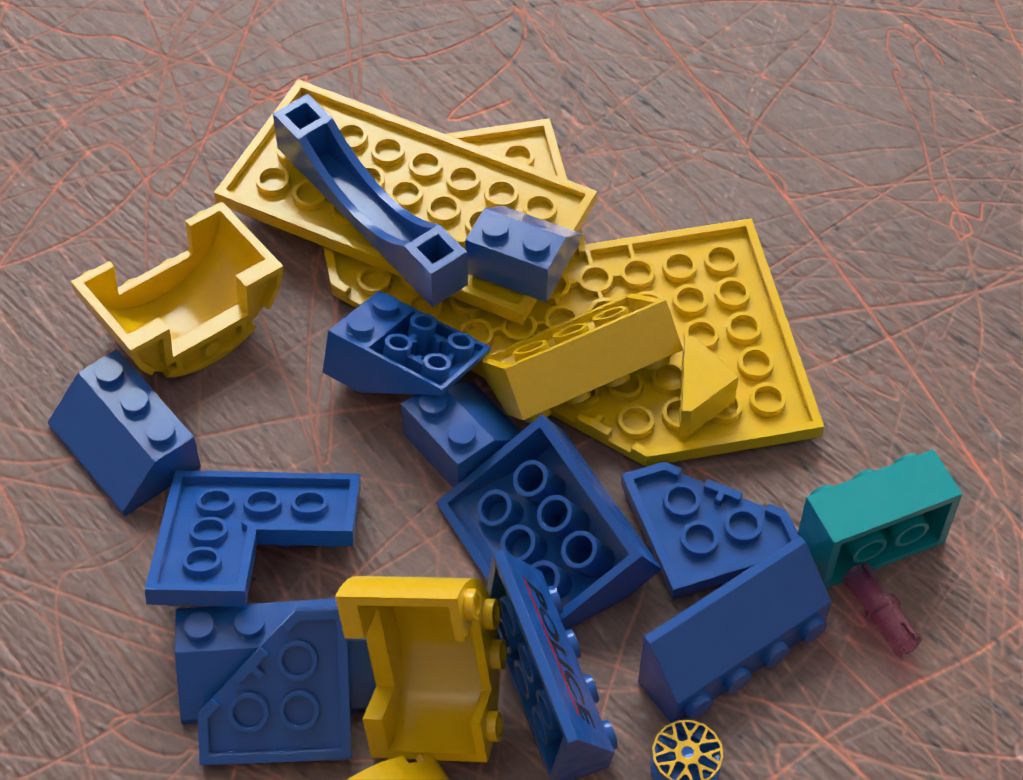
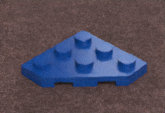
M665 461L621 474L623 491L653 557L662 568L660 573L672 599L729 582L799 536L787 510L770 503L767 507L744 499L742 498V492L707 479L706 483L684 475L681 473L682 468Z
M337 606L297 607L200 710L197 715L199 765L352 759L348 638H344Z

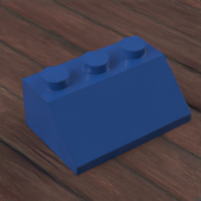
M117 349L78 372L48 420L50 429L124 517L171 487L175 470L196 471L201 467L194 436Z

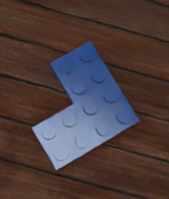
M175 470L144 589L146 605L246 607L258 544L277 546H354L361 491L360 474Z

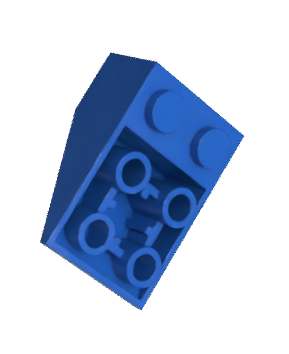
M378 291L328 330L322 373L358 392L443 395L490 353L491 347L466 333H462L436 320L433 316L399 301L394 296Z

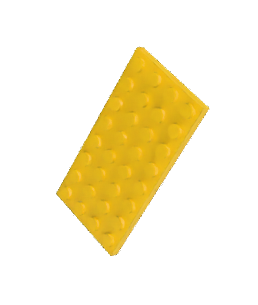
M299 79L274 111L276 112L302 96L309 94L334 119L359 161L384 191L416 217L430 223L440 224L465 250V240L484 208L505 206L579 232L597 202L596 190ZM272 114L214 191L215 203L223 202L233 211L404 278L277 148ZM468 274V285L450 296L523 325L538 300Z

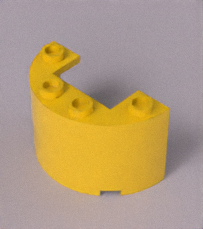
M223 202L207 210H202L185 221L188 241L187 251L163 261L159 266L137 278L129 279L122 286H117L115 266L110 261L95 269L84 272L80 277L71 281L72 288L77 297L134 363L149 375H153L154 372H163L167 378L178 377L196 372L217 362L238 347L257 328L253 322L254 318L263 306L265 309H270L277 297L282 283L283 265Z
M352 576L348 578L339 588L335 598L344 638L364 639L366 637L376 688L363 717L371 758H394L403 755L406 759H415L422 753L433 756L436 760L488 763L493 742H500L503 734V716L501 711H498L500 670H503L506 666L507 645L504 639H498L497 628L500 622L498 599H491L485 585L477 578Z

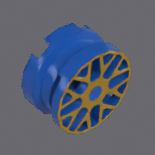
M679 720L668 724L656 735L650 759L651 777L654 780H718L723 761L722 744L716 733L705 724L693 720ZM672 729L671 735L665 733L666 731Z

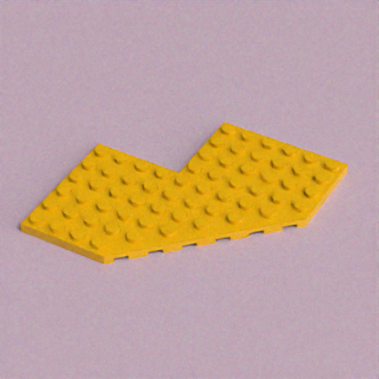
M550 118L446 134L567 180ZM752 218L590 244L585 243L582 229H580L579 233L582 234V240L547 303L537 300L523 325L453 297H448L432 307L405 278L323 246L331 292L335 297L357 308L376 292L381 291L490 346V353L630 293L667 300L682 348L684 347L685 335L695 336L739 376L735 402L689 437L679 436L681 365L683 351L669 356L670 362L660 368L653 370L642 368L630 373L631 379L624 384L615 387H605L603 385L591 390V397L583 402L573 405H566L564 402L550 408V415L645 467L664 461L671 463L818 438L823 435L824 424ZM476 364L470 371L483 377Z

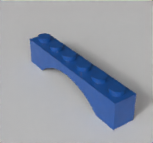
M309 94L273 113L277 148L432 307L468 285L467 251L440 224L430 223L416 217L389 196L359 161L334 119Z

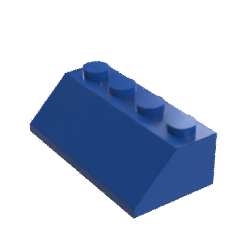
M801 536L796 537L643 637L638 683L671 723L684 720L687 717L690 720L700 717L711 707L715 698L726 691L729 694L737 692L749 682L752 673L764 665L767 668L776 666L788 655L790 648L801 640L809 643L826 629V619L832 601L804 539Z
M336 598L246 604V607L210 606L176 609L175 661L181 724H198L197 715L200 710L297 607L337 606ZM366 637L364 639L348 638L351 713L366 712L376 688Z

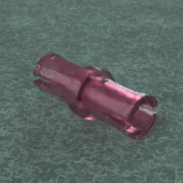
M862 563L861 567L858 564L851 568L845 574L843 581L846 586H849L865 609L863 616L870 625L877 626L896 656L900 657L903 653L908 654L916 649L921 643L922 638L916 633L901 612V602L896 595L886 591L868 563Z

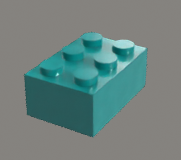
M934 449L919 455L910 453L900 457L887 467L876 471L874 469H866L856 474L849 481L836 486L823 485L812 491L809 496H806L798 534L807 543L827 589L944 544L963 494Z

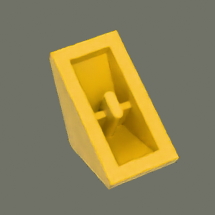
M685 335L681 365L679 436L689 437L735 402L739 376L695 336Z

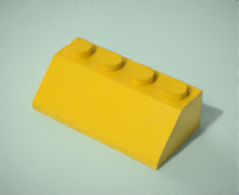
M630 293L489 353L477 364V367L507 415L530 423L534 422L541 415L548 417L551 414L550 408L565 402L566 405H573L587 400L591 397L590 391L603 385L605 387H615L624 384L631 379L630 373L639 369L653 370L660 368L670 362L669 356L683 351L667 300Z

